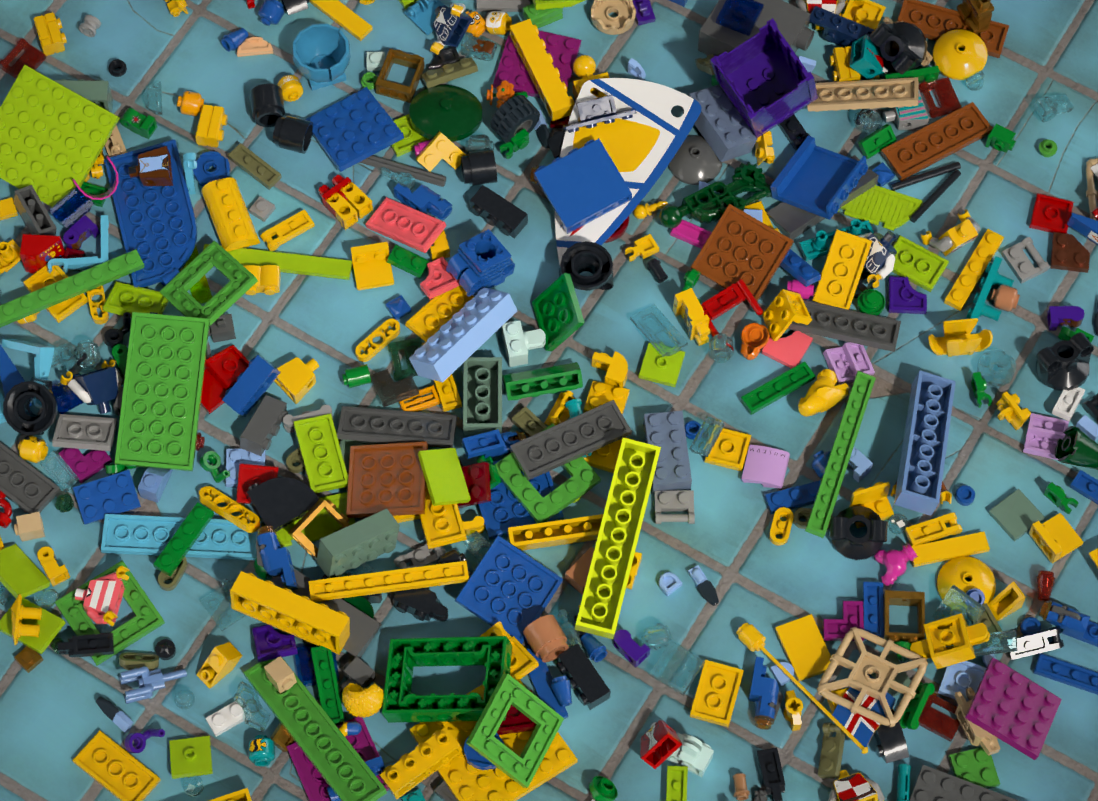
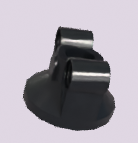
M882 22L869 35L870 40L881 50L884 65L892 71L904 74L906 71L919 67L925 59L927 51L926 38L921 29L912 23L898 22L885 24ZM893 41H896L899 45V52L896 56L892 50Z
M587 241L576 243L567 248L562 255L559 277L564 273L570 274L574 288L585 291L594 289L609 290L613 288L612 258L609 252L601 245ZM587 271L592 273L593 275L582 276L580 275V273Z
M1079 332L1072 336L1069 341H1060L1051 347L1042 349L1036 356V373L1040 381L1052 389L1069 391L1080 387L1089 376V362L1094 346L1084 333Z
M32 377L30 381H24L13 386L6 394L3 402V414L7 423L15 431L24 435L42 436L44 431L54 423L57 415V401L52 392V381ZM35 398L42 403L43 409L39 415L33 414L29 407L30 402Z
M863 506L848 507L839 512L836 517H831L829 537L837 552L845 558L855 561L866 560L879 551L883 542H887L888 521L881 520L879 515L870 508ZM855 522L863 523L868 529L867 534L862 538L854 537L850 532L851 524Z

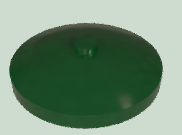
M439 85L427 88L413 98L409 107V120L414 130L427 139L432 140L440 131L451 142L463 140L477 131L482 122V106L478 98L466 89L452 85Z

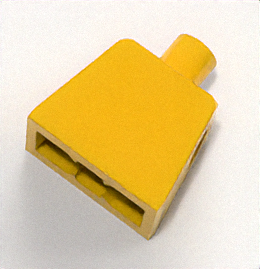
M296 357L277 368L281 373L274 382L297 404L315 385L316 377L313 372L319 368V364L313 358L304 364L300 358Z

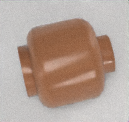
M1002 284L998 289H994L991 299L994 300L995 308L1010 312L1012 309H1016L1020 295L1016 288Z

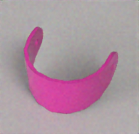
M109 156L106 157L112 164L116 174L114 184L107 192L100 195L88 194L80 188L75 179H72L77 188L85 196L93 200H103L110 197L118 186V172Z

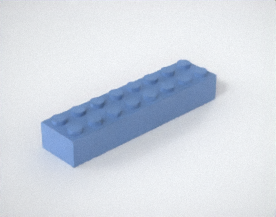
M919 370L912 382L894 505L930 516L938 506L956 381Z

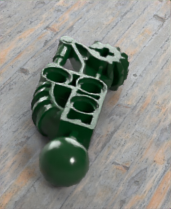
M747 162L746 165L741 163L734 171L735 174L732 176L733 182L726 185L722 182H714L683 198L682 205L679 207L673 205L665 206L659 214L661 224L669 229L679 226L686 215L689 219H698L699 223H703V221L707 224L711 223V221L718 222L726 210L724 206L731 204L743 211L746 205L764 197H770L772 195L771 185L765 182V176L762 174L763 170L762 168H757V163L751 165L750 162ZM714 191L721 193V195L715 194ZM742 192H757L747 199L735 197Z

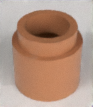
M545 615L536 619L523 631V635L536 657L541 658L543 662L557 659L559 654L569 648L566 643L567 637L554 615Z

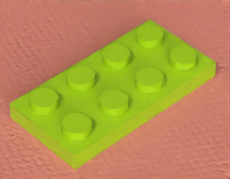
M326 414L293 421L309 487L315 493L348 487V475L332 415Z

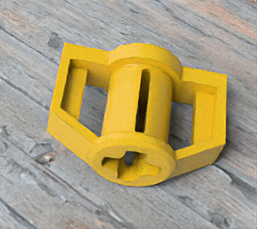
M794 690L786 691L783 715L790 722L792 731L800 730L802 724L801 711L803 703L796 697Z

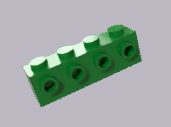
M577 362L502 375L505 395L508 401L526 397H537L548 393L554 394L559 391L575 390L583 387L581 369Z

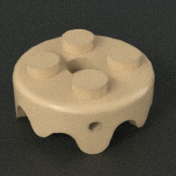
M594 0L591 7V20L593 25L602 33L619 35L628 31L635 22L636 8L632 0ZM614 12L617 13L618 16L610 17L609 13Z

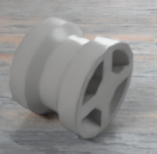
M86 15L84 23H81L79 26V30L88 37H94L96 29H99L101 26V22L92 15Z

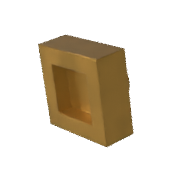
M27 646L14 657L28 673L43 661L42 656L38 652Z
M281 723L278 724L270 737L283 752H287L286 746L291 745L294 741Z

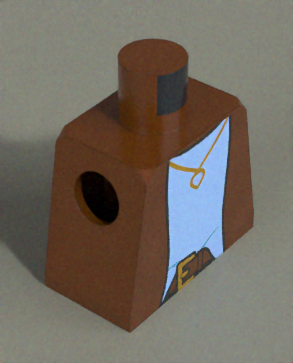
M167 146L139 154V165L128 167L130 178L140 176L144 186H173L171 155Z

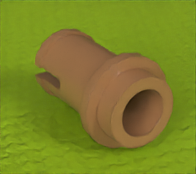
M743 773L733 775L734 797L738 801L747 800L750 795V791L747 790L746 775Z

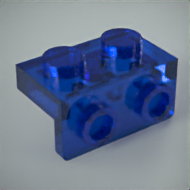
M74 187L49 209V212L60 225L67 228L77 222V218L81 215L87 214L94 205V202L89 197L83 195L77 187Z
M74 374L72 379H75L76 376H79L81 374ZM59 383L52 386L59 414H64L84 403L68 385Z

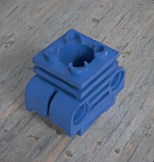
M488 229L459 244L458 253L451 257L446 271L451 273L456 280L460 279L459 284L467 292L466 295L468 297L471 295L475 297L478 291L484 287L490 289L505 282V278L513 274L515 263L510 259L512 255Z

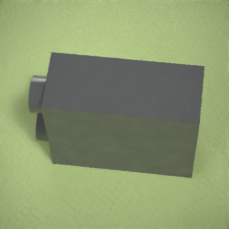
M719 0L699 31L698 51L706 55L714 54L717 57L725 51L729 53L759 33V29L765 26L767 21L772 18L777 23L778 30L794 53H796L798 48L804 51L808 49L815 31L808 28L810 13L782 0Z

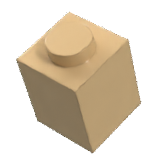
M40 512L16 516L17 524H14L15 534L20 536L22 542L45 537Z
M281 656L264 666L267 678L279 693L290 689L297 683L294 672Z

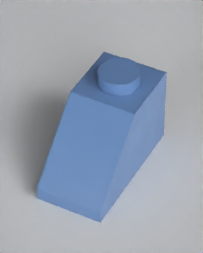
M149 467L144 472L138 486L140 497L159 503L173 470Z

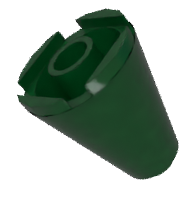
M1068 427L1063 432L1066 434L1063 440L1059 438L1057 442L1055 457L1061 463L1098 470V443L1078 427Z

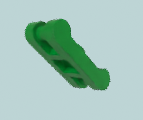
M919 683L914 699L910 700L899 720L901 728L911 730L918 728L919 717L928 697L935 691L932 683Z

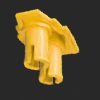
M13 239L9 242H0V274L8 272L21 260V248Z
M21 594L18 595L11 607L12 639L14 645L18 644V638H21V636L39 638L40 625L22 624L21 621L23 619L41 620L42 607H24Z

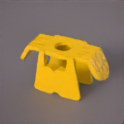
M978 318L944 321V337H935L931 334L928 336L932 351L937 356L948 355V357L972 355L974 352L984 351L991 345L993 335L988 329H984L978 334H970L978 322Z

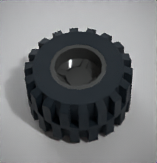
M518 95L509 99L498 108L492 117L490 126L505 143L511 142V138L516 136L515 134L523 129L530 133L539 121L540 113L524 95Z

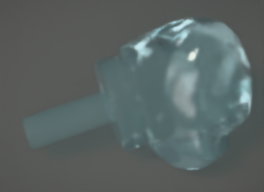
M43 589L31 594L34 596V601H37L36 603L43 608H51L55 601L58 600V593L54 589Z

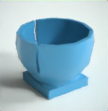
M315 24L300 31L292 46L293 62L302 76L308 79L311 90L346 81L345 70L350 63L351 55L350 43L344 33L339 28L329 24Z

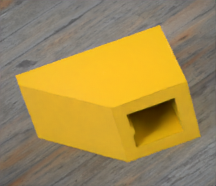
M230 642L214 647L197 673V676L210 689L234 669L243 655Z

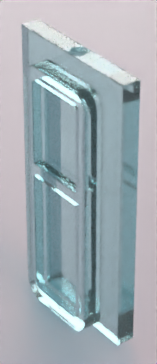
M656 305L630 317V320L662 357L671 356L679 352L682 347L688 345L685 338Z

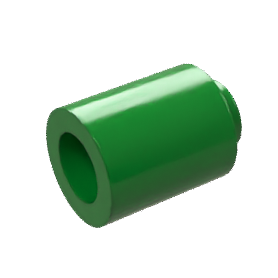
M367 364L344 370L345 374H342L344 386L348 385L349 388L372 383Z

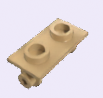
M117 125L105 144L109 158L127 153Z

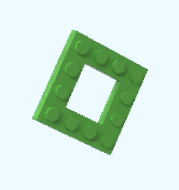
M214 240L159 292L185 317L210 319L211 325L258 280ZM215 267L230 282L202 306L187 291L208 271Z
M552 423L551 425H549V426H548L547 428H545L544 430H547V429H549V428H551V427H553V426H555V425ZM512 453L495 464L503 484L537 523L548 521L601 482L598 474L583 457H580L562 465L572 477L548 495L542 497L521 473L522 470Z
M122 560L91 580H96L99 577L116 572L119 566L128 567ZM130 571L125 573L129 576V579L127 581L123 579L120 581H123L125 587L123 598L136 617L110 632L114 636V654L90 656L96 666L165 624L163 618ZM91 580L78 588L87 590ZM76 589L55 601L57 608L76 636L100 634L84 611V601L75 600Z
M506 673L500 678L466 744L523 788H528L564 718ZM511 705L537 724L520 757L494 737Z

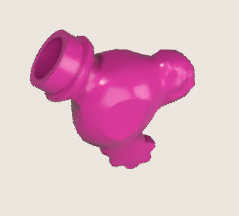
M910 544L903 545L901 551L879 550L875 554L876 561L887 568L886 574L881 577L883 584L886 586L893 585L894 581L906 572L907 562L909 560L914 561L918 557Z

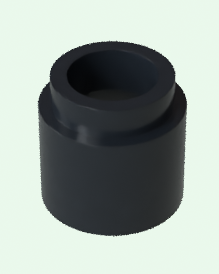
M262 84L250 91L252 117L256 120V123L261 127L275 126L280 116L283 117L285 114L282 89L275 84Z
M280 116L274 128L273 143L279 144L280 148L305 154L311 142L313 122L292 116H287L286 118Z
M493 149L469 152L468 156H461L464 184L472 183V186L497 182Z

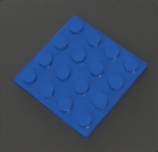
M367 87L305 119L313 122L312 135L340 172L404 139L401 130Z
M500 460L493 461V465H495ZM549 471L528 480L542 497L555 490ZM502 481L491 489L490 502L478 504L481 517L484 518V525L489 540L495 539L498 535L500 537L508 535L509 527L537 524ZM562 510L546 522L564 520Z
M498 535L455 599V602L491 626L501 621L506 632L511 637L514 636L522 644L526 639L523 635L524 629L540 617L564 579Z

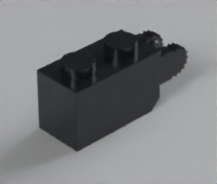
M418 588L397 591L393 598V605L396 610L401 613L408 612L420 621L426 620L430 622L431 618L437 621L445 622L448 619V608L438 603L436 593L428 589Z

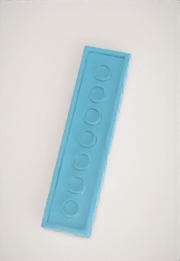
M105 514L101 553L159 556L186 518ZM211 519L185 557L255 560L257 558L256 540L257 536L261 534L262 522L260 521V529L258 531L248 533L228 520Z

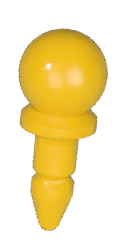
M659 201L650 206L648 203L638 205L633 210V214L637 219H644L647 215H652L653 211L665 207L668 202Z

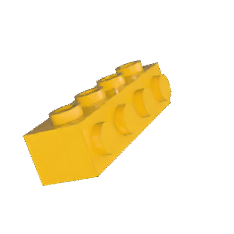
M447 727L438 729L427 741L420 742L412 752L405 753L394 765L387 766L380 774V777L397 800L463 751Z

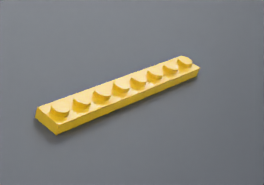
M460 561L308 581L311 601L318 602L464 583L469 580L467 562Z

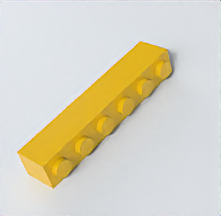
M530 19L510 26V37L553 122L571 115L575 105L574 100L571 96H568L566 84L564 81L561 82L559 70L557 67L554 68L552 56L546 52L545 42L538 36L537 26L533 25Z
M603 514L509 527V543L523 551L597 540Z

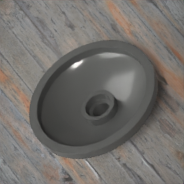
M693 135L686 137L668 167L673 176L679 181L690 185H699V181L708 183L717 177L723 162L718 159L703 136Z

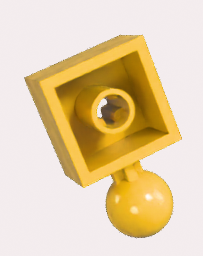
M588 55L577 57L573 63L574 73L578 77L583 78L573 81L575 101L586 81L610 78L608 72L593 75L596 70V63ZM596 88L590 90L591 94L598 98L607 96Z

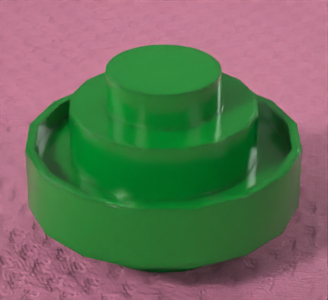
M873 289L861 292L857 301V307L861 313L877 316L884 310L885 298L882 293Z
M596 776L589 783V790L596 801H614L617 798V789L608 778Z

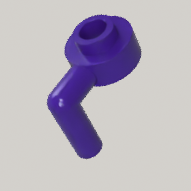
M149 728L142 734L130 733L125 738V748L130 753H140L145 749L147 739L150 737H164L165 731L163 729Z

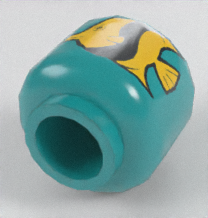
M257 735L249 742V760L256 766H267L275 759V743L272 739L267 738L266 735Z

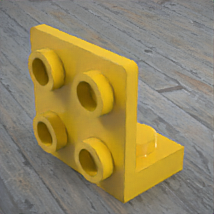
M388 242L350 247L357 290L394 285L391 264L387 263L389 257Z
M785 289L780 291L762 314L773 341H778L793 321L805 325L812 321L801 295Z
M878 482L866 489L864 487L856 489L852 493L849 507L863 506L870 508L879 515L881 520L893 518L894 512L887 498L891 486L890 483ZM855 522L857 528L866 526L861 522Z
M1061 513L1043 524L1038 520L1032 524L1029 531L1030 536L1052 564L1083 545L1082 539Z

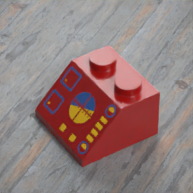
M23 234L20 256L26 272L35 274L46 266L49 260L54 258L63 259L65 250L61 236Z

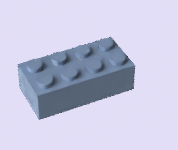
M719 85L689 94V97L695 99L701 105V113L695 122V126L721 162L751 152L757 138Z
M683 411L644 414L643 426L646 443L661 447L651 486L652 494L655 491L691 490L692 478Z

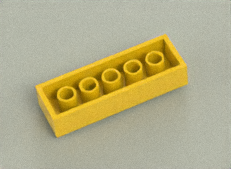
M241 571L230 589L231 609L317 646L328 648L340 655L350 636V617L344 612H336L325 604H318L306 596L296 595L290 589H282L275 586L271 581L257 578L252 573Z

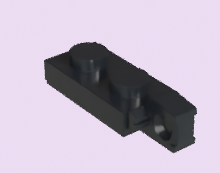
M113 633L72 636V638L68 639V642L58 643L59 655L69 654V657L74 658L114 654Z
M776 747L758 750L757 757L767 795H772L773 801H783L781 793H785V780L778 749Z

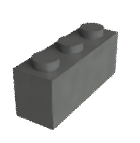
M30 185L14 192V205L31 235L56 236L57 228L33 186Z
M265 395L240 436V448L262 456L263 452L269 449L272 437L277 436L284 416L288 415L286 411L287 403Z

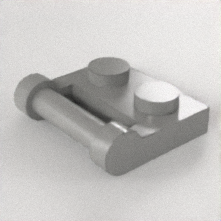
M1030 237L1025 238L1022 242L1001 253L1021 284L1050 269V265L1043 260ZM1027 248L1038 264V267L1035 268L1024 253V249Z
M694 490L654 492L655 524H661V522H688V524H695ZM688 511V514H661V512Z

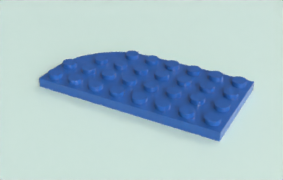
M175 139L110 157L118 172L119 183L112 196L125 251L128 253L137 250L144 263L143 269L131 273L134 287L143 288L162 282L163 280L160 277L169 273L174 268L180 270L189 260L197 241L196 218ZM167 146L171 155L173 186H144L140 176L130 178L128 167L139 165V154ZM104 159L110 187H112L116 172L110 161Z

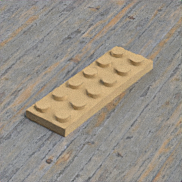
M918 77L815 83L818 99L807 105L808 112L918 106L919 81Z

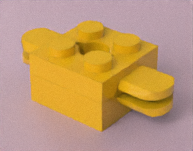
M960 613L923 624L927 639L912 643L910 651L919 654L923 658H931L936 668L940 669L976 658L973 646L989 641L990 633L984 623L968 626L963 614Z

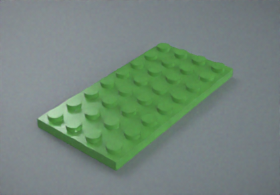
M132 312L115 464L193 472L210 319Z

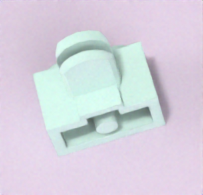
M521 321L502 325V337L509 367L528 364V350L545 346L546 335L542 329L523 332Z
M677 733L682 745L666 760L678 766H686L688 771L703 777L713 758L714 750L708 744L702 743L693 736Z

